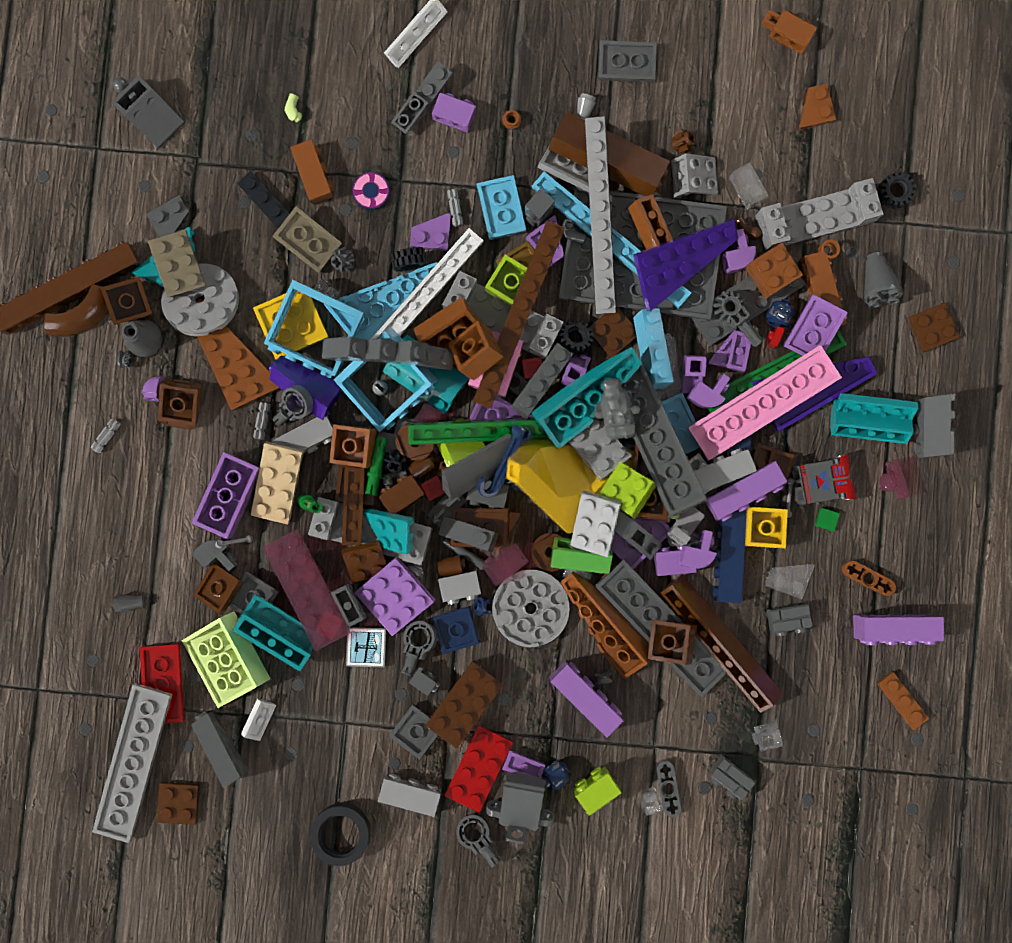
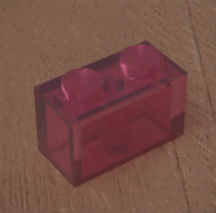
M515 543L511 546L509 545V548H501L499 550L501 554L497 557L492 555L484 561L486 565L482 569L495 586L502 583L529 562Z

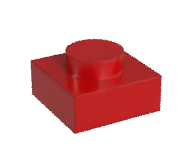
M779 326L773 330L770 329L766 340H768L766 346L771 349L777 347L785 329Z
M541 357L522 360L525 380L531 379L542 365Z
M437 475L421 484L429 501L445 493Z

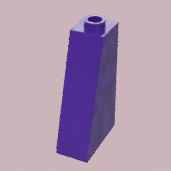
M282 355L277 361H273L269 367V371H271L269 380L283 391L293 385H300L310 393L313 400V410L311 413L321 420L325 419L340 397L342 389L334 380L297 362L291 361ZM293 395L295 400L302 405L301 401L297 398V396Z

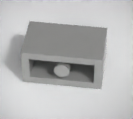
M477 570L438 579L443 602L447 601L448 605L458 603L459 599L464 597L467 600L477 599L478 594H481Z

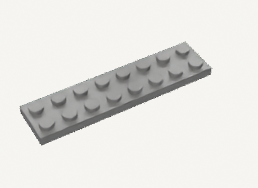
M137 683L132 685L92 830L93 833L126 843L132 841L171 701V693Z

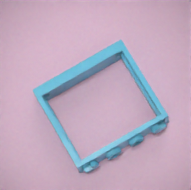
M292 280L264 344L268 345V350L278 354L279 351L285 353V358L296 362L298 359L304 362V367L314 370V367L322 370L320 374L331 378L332 375L337 377L344 361H336L334 368H330L275 342L297 291L356 318L348 337L356 336L365 313Z
M392 327L385 330L377 338L395 342L404 341ZM353 361L334 379L379 432L385 428L387 430L392 428L396 424L394 420L397 417L400 419L409 412L407 408L410 405L416 406L422 400L420 396L424 393L428 395L435 388L433 384L438 381L427 367L410 365L423 379L425 384L385 419L350 379L367 361Z

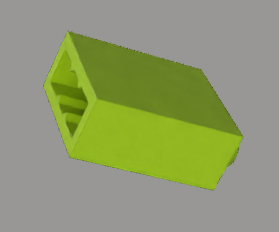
M462 417L455 420L454 422L468 421L469 418L464 420V418ZM483 441L437 443L447 467L485 447Z

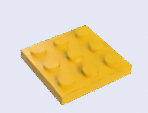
M297 291L275 342L296 352L329 338L312 298ZM286 293L253 307L265 337H267ZM279 351L278 354L272 352L275 357V360H277L281 355L284 357L286 356V354L281 351Z

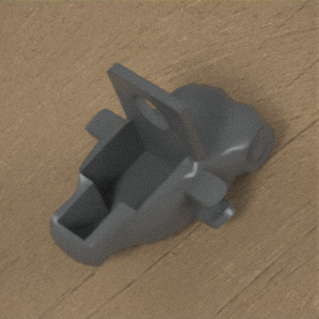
M607 379L602 384L604 392L601 396V404L595 405L596 412H594L596 418H604L608 438L615 440L620 438L628 439L636 435L633 414L640 412L638 407L640 401L632 399V391L623 389L619 379Z

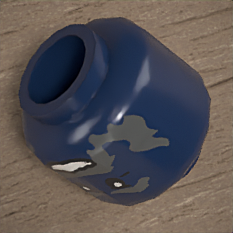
M785 299L772 302L766 314L768 324L774 328L777 326L787 327L795 313L794 308L791 306L792 303Z
M554 761L543 769V779L546 780L545 785L547 788L552 787L554 790H559L570 782L569 776L572 774L564 762Z

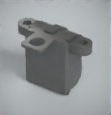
M517 772L507 773L502 801L491 800L487 803V814L491 817L500 818L499 823L503 826H508L507 841L525 844L528 830L536 831L538 825L550 827L554 824V812L541 809L545 779ZM519 831L522 833V837L515 838L511 833Z

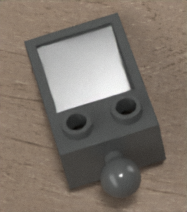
M139 75L130 84L122 77H118L113 81L114 90L120 93L112 101L113 105L157 148L185 123Z

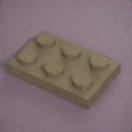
M297 206L272 236L317 273L321 271L331 258L332 252L342 244Z
M186 230L148 241L167 297L206 286Z

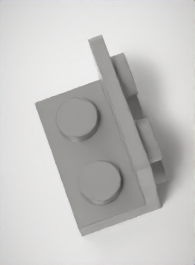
M686 153L671 160L674 197L681 198L691 193L718 194L714 157Z

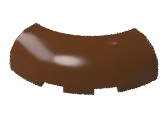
M92 284L86 298L70 311L60 314L45 313L44 327L46 333L56 337L74 336V334L88 331L99 324L98 322L105 314L109 313L100 289L102 286Z

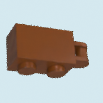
M769 10L761 23L765 28L772 31L769 36L770 38L801 55L817 29L810 21L802 20L795 13L787 12L786 10H783L781 15Z

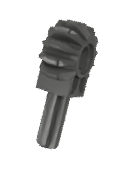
M731 290L729 294L724 291L721 293L722 297L717 296L716 301L718 303H714L713 307L718 308L714 312L715 315L721 314L719 321L726 318V323L730 324L732 328L738 326L754 347L762 343V337L746 319L750 314L746 310L747 307L741 306L745 302V299H738L741 294L738 293L734 296V291ZM726 303H731L734 306L732 312L726 309Z

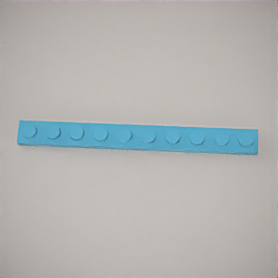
M543 172L532 185V189L537 192L541 188L555 200V208L592 237L590 209L547 173ZM611 227L613 256L638 275L633 254L641 251ZM682 285L666 299L679 309L691 295V292Z

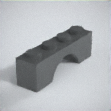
M557 343L512 404L511 409L524 419H527L573 354Z

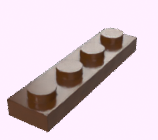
M345 467L342 545L357 546L362 544L365 468Z

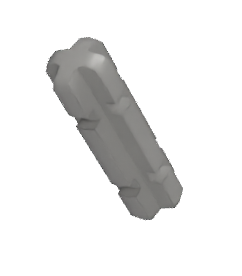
M450 189L447 191L448 199H450L449 205L451 216L453 217V226H462L463 220L459 199H457L458 192L457 189Z
M260 402L258 409L260 412L257 414L256 430H254L253 437L263 440L270 404Z
M110 419L107 423L108 426L104 427L96 438L97 442L94 441L91 445L93 451L101 453L104 445H107L115 434L114 431L121 425L117 420Z

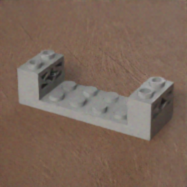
M871 178L856 182L847 190L784 207H781L780 203L763 207L755 217L758 227L762 230L761 238L766 252L780 243H783L784 246H789L874 223L884 214L874 180Z
M459 271L442 304L443 309L460 297H463L487 328L501 333L511 307L487 293L485 287L477 284L476 278ZM531 311L520 337V340L523 341L522 349L545 360L562 328L563 321L547 313L544 317Z
M318 497L317 502L321 503L322 510L320 513H314L308 535L342 543L343 503ZM363 514L362 544L377 541V536ZM418 523L410 525V531L413 532V551L409 554H403L382 547L384 554L392 557L398 556L403 561L423 565L433 527Z

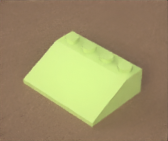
M235 611L220 617L182 640L217 708L270 680L251 641L232 631L238 620Z

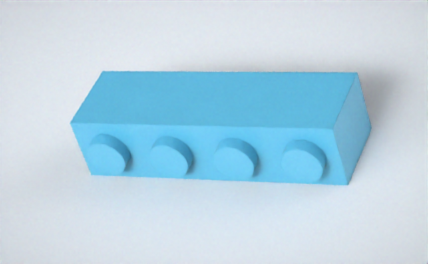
M660 308L653 309L652 311L642 309L633 317L641 362L654 389H665L673 383V376Z

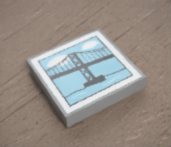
M347 627L346 666L385 667L386 628Z

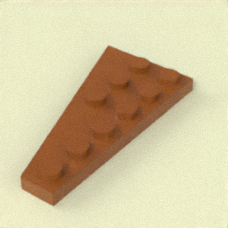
M201 299L196 301V303L203 302ZM227 326L221 330L217 329L208 333L209 335L197 336L232 411L280 389L269 380L271 372Z

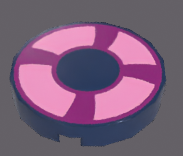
M366 172L358 176L354 181L352 194L358 206L365 210H377L387 203L390 196V188L384 176L376 172Z

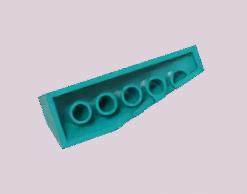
M631 347L567 385L531 412V414L559 449L594 421L595 405L601 404V396L604 392L603 382L607 379H619L621 385L624 382L626 383L642 362Z

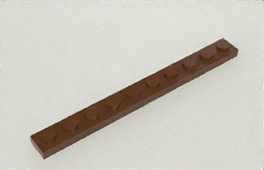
M546 221L497 341L503 358L484 372L473 399L474 403L489 409L492 408L565 227Z

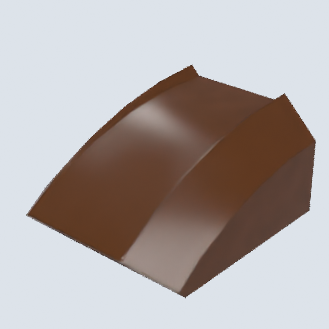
M177 379L163 380L160 383L158 421L166 426L188 430L196 428L203 386L198 382Z

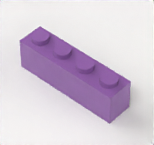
M771 462L708 497L705 502L715 520L721 519L725 521L733 516L732 512L736 510L741 512L749 508L748 503L754 500L757 503L767 497L766 493L770 491L775 493L783 489V484L787 480L777 462Z

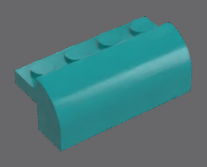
M408 335L403 338L404 341L417 342ZM387 363L382 371L413 393L425 384L416 371L407 364ZM453 366L452 370L427 367L438 381L433 384L435 388L428 395L424 393L420 398L445 415L455 398L462 392L469 377Z
M840 393L838 400H834L831 410V435L908 444L914 433L912 420L918 410V402Z
M256 593L232 630L298 671H301L311 656L312 649L321 637V634L316 632V630Z

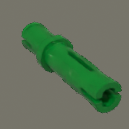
M375 437L370 472L367 474L369 478L365 494L371 495V491L372 495H378L379 482L382 479L383 459L388 441L387 438L383 437L382 441L380 437Z
M298 496L297 503L303 510H309L312 513L321 512V503L315 501L312 496Z

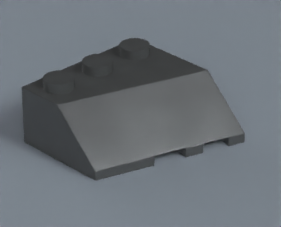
M955 394L926 397L912 401L918 402V410L913 418V435H915L916 440L914 452L917 454V458L954 454V429L951 427V422L955 418V411L951 409V401H955Z

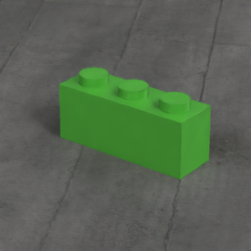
M554 537L551 567L609 574L612 561V546L609 556L605 557L570 546L572 539Z

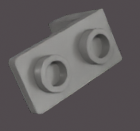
M695 507L684 511L667 532V535L681 546L687 544L691 538L689 536L704 518V514Z

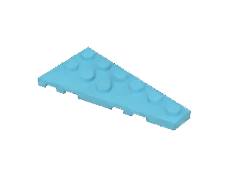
M438 263L429 264L408 274H402L389 281L378 283L338 299L337 301L365 313L355 338L370 340ZM324 304L349 335L356 318Z

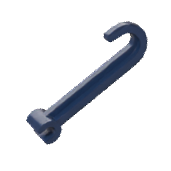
M517 424L513 426L511 431L514 436L488 489H484L486 479L483 476L480 478L477 489L481 496L492 497L501 490L507 478L508 459L523 443L528 442L531 438V432L522 425L521 428Z

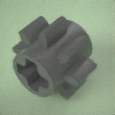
M343 247L332 252L334 256L331 258V263L335 269H340V272L353 268L351 263L355 260L350 250H346Z

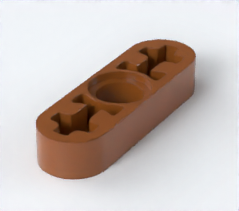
M846 561L842 565V573L851 580L883 596L894 594L896 585L891 579L856 561ZM854 565V569L861 573L859 575L852 572L849 574L848 566ZM866 573L873 575L874 579L870 584L864 581ZM878 582H880V583H882V584H887V583H888V587H889L890 589H889V591H887V590L884 591V588H883V587H881V586H879V585H876V584H877Z

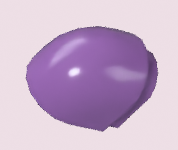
M152 377L147 380L142 389L143 398L148 401L159 402L160 383L165 378Z

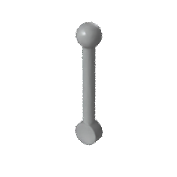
M793 478L787 480V518L792 516L790 505L792 485L794 484Z
M248 535L246 538L229 541L217 540L215 546L222 548L223 545L250 543L253 541V537Z

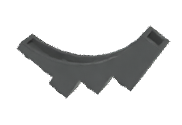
M355 337L324 339L322 359L397 363L452 370L453 354L449 349L429 346L428 344L415 341L395 342L385 339L365 340Z

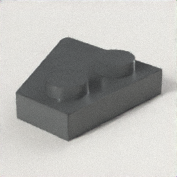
M177 196L146 215L158 236L162 237L178 232L182 222L188 218L190 212L182 198Z

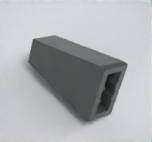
M204 711L195 717L196 721L191 725L221 785L225 788L242 777L249 769L213 711L208 714Z

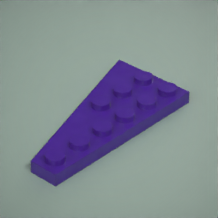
M728 220L633 254L646 311H652L738 239L735 220Z
M862 357L834 363L833 365L842 378L773 420L772 423L776 430L781 431L837 398L840 393L844 394L876 375L877 371L870 358ZM767 378L754 380L750 382L754 387L755 385L759 384Z

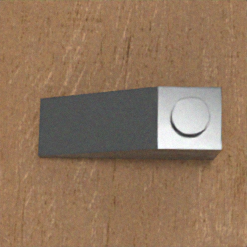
M444 516L438 535L493 553L499 534Z

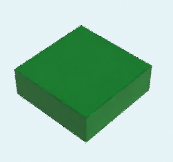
M820 508L815 526L835 532L840 513Z

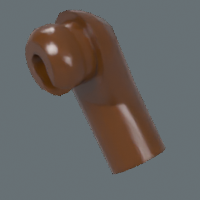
M744 217L735 221L738 229H744L748 239H758L762 235L761 228L748 226Z

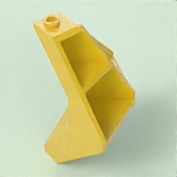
M550 438L530 439L528 442L523 443L508 459L507 478L515 482L566 533H573L582 492L588 491L599 494L611 476L609 475L603 481H600L568 442L558 449ZM624 447L632 456L631 460L625 463V465L633 469L635 451Z

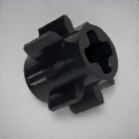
M391 449L389 454H385L384 467L388 468L392 473H401L402 467L407 468V456H403L397 449Z

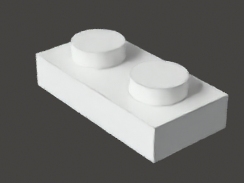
M257 699L241 735L244 738L260 741L276 705L272 702Z

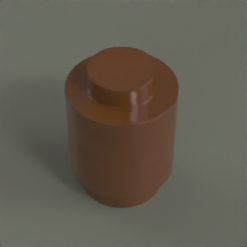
M430 453L428 457L422 460H412L407 468L416 479L418 477L422 478L436 467L434 463L437 461Z
M460 555L442 558V561L437 562L440 576L450 577L464 574V570L467 569L465 558H461Z

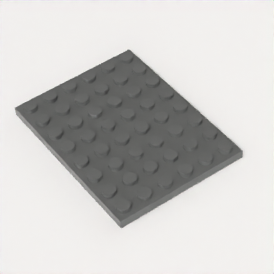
M575 186L574 196L590 209L589 192ZM609 191L611 227L640 251L646 250L628 210V207L637 199L646 196ZM654 197L673 240L725 222L727 206ZM574 223L576 232L586 234L584 244L567 239L559 299L596 304L592 237ZM720 254L683 284L691 292V295L679 309L667 299L654 309L660 308L661 314L710 320ZM613 256L616 307L639 311L646 309L638 275Z

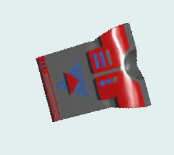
M848 453L824 462L791 467L797 505L832 499L857 500L855 487L850 477L851 465Z

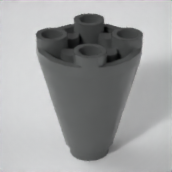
M881 252L869 254L865 265V304H868L870 309H874L887 303L889 305L899 303V298L903 295V289L886 258Z
M147 319L128 322L122 328L124 343L132 354L147 357L158 353L163 337L161 328L153 321Z

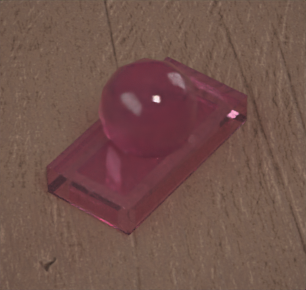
M899 461L886 462L888 473L883 474L879 479L881 489L887 492L894 490L897 499L910 497Z

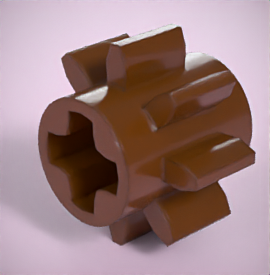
M680 129L674 132L675 137L672 139L674 150L684 154L692 151L691 146L695 144L693 133L687 131V129Z

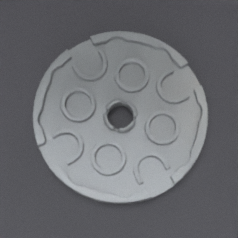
M198 264L206 285L204 287L172 297H167L165 289L163 290L161 298L163 313L169 323L179 332L190 336L209 335L208 333L224 328L234 317L239 305V292L232 277L218 266ZM204 295V301L196 303L195 298Z
M532 569L522 570L507 577L498 587L492 606L494 621L502 635L509 641L524 647H538L558 637L566 626L570 610L567 594L559 581L546 572ZM528 603L536 605V611L532 614L527 613L525 610V606Z

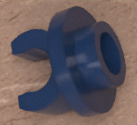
M479 596L473 603V610L478 616H483L484 613L492 614L491 610L486 609V605L493 603V600Z

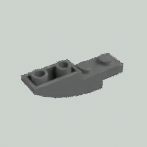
M437 61L416 92H412L391 123L407 135L435 104L439 94L444 92L443 88L454 73Z
M619 512L615 533L651 560L662 544L623 512Z

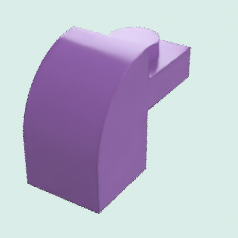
M744 229L737 230L738 239L733 243L734 250L725 252L721 256L725 275L741 271L755 257L756 247H748L749 240L747 234L744 233Z
M576 354L574 357H571L560 384L567 386L584 375L591 358L582 354L580 357H577Z
M684 356L682 363V393H690L697 382H702L706 371V356Z
M725 374L721 375L712 388L699 381L686 399L701 408L718 406L725 400L720 393L724 394L729 387L727 382L730 378Z
M701 531L698 549L682 546L678 565L689 568H703L709 565L716 556L715 552L709 551V548H712L714 544L713 532Z

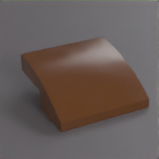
M758 444L753 463L756 470H759L769 463L776 461L784 477L788 480L795 455ZM786 483L783 484L784 488L779 491L784 492Z

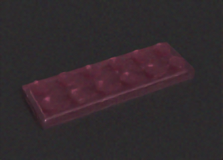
M299 529L263 546L314 650L317 651L350 634L351 631L330 594L331 592Z

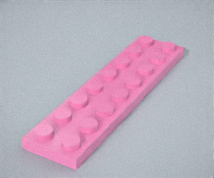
M820 345L687 429L709 461L842 377Z

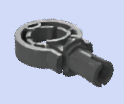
M293 385L285 389L279 406L283 407L273 417V421L275 422L279 419L275 424L282 426L288 419L295 421L309 415L313 410V400L310 393L300 385ZM293 395L297 396L301 401L303 408L298 406Z
M424 621L413 622L404 631L403 641L405 647L403 652L407 654V659L401 673H406L408 676L413 677L418 660H425L427 653L432 651L437 643L435 628L430 623ZM412 629H423L427 632V635H432V637H428L427 643L419 647L413 640L415 631Z
M477 814L465 816L458 823L456 829L458 841L465 848L471 849L475 855L479 852L482 853L490 867H494L501 859L491 847L490 843L494 840L490 836L488 822ZM470 818H476L481 821L478 822V825L482 829V834L477 840H470L466 837V834H462L463 840L460 834L461 825H463L462 832H464L467 824L476 823V820H470Z

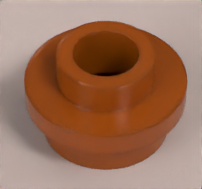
M515 110L505 112L502 118L503 125L511 130L518 128L521 124L520 114ZM514 118L515 122L510 123L508 120Z

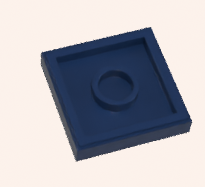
M469 606L432 617L443 654L480 644Z

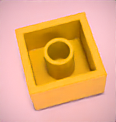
M747 508L745 546L786 548L788 509Z

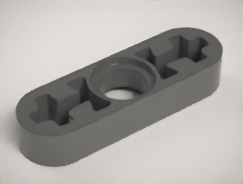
M663 759L656 765L662 807L668 817L674 818L681 812L676 775L672 763L669 760ZM664 764H666L667 767H670V769L667 770L668 777H672V779H665L663 771H660V769L663 768ZM667 783H671L674 786L673 792L669 794L663 791V787ZM664 798H672L674 806H677V808H674V812L667 809L670 807L668 799L665 800Z

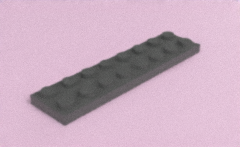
M641 364L621 387L627 391H632V399L640 401L638 406L640 412L633 414L636 435L633 438L669 516L673 517L707 501V498L643 364Z
M624 559L595 585L649 643L652 620L683 623ZM696 636L692 664L682 665L668 662L701 698L726 674V671Z

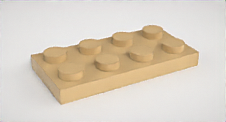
M267 441L264 443L251 516L287 525L290 523L303 450Z

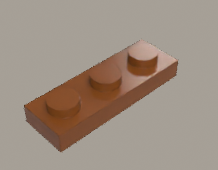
M891 671L877 682V685L912 730L917 729L929 719L894 672Z

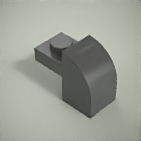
M217 540L204 542L191 553L204 568L210 567L217 559L228 571H233L239 566L236 563V557L232 553L226 552L232 546L228 544L223 545L222 548H217L215 546Z

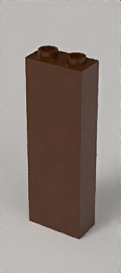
M567 111L552 137L549 150L588 168L585 120ZM606 130L608 178L644 196L654 194V192L659 193L663 185L660 180L665 181L670 171L667 169L670 161Z

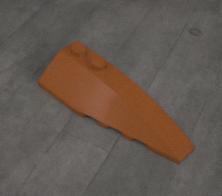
M575 572L570 573L561 581L570 600L579 608L578 614L581 619L584 618L587 622L589 633L594 635L598 641L597 647L623 679H626L650 662L651 659H648L650 643L595 586Z

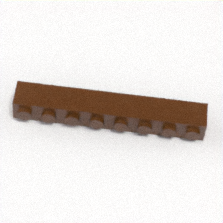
M120 242L113 249L100 252L97 255L98 257L92 260H85L80 263V266L69 268L58 277L49 278L45 284L34 286L29 289V292L16 295L7 303H1L0 332L9 335L44 317L45 313L50 314L87 295L92 284L103 287L132 272L142 264L133 246L128 242Z
M683 574L670 581L660 592L662 597L684 623L697 625L696 637L760 713L773 707L782 695V691Z

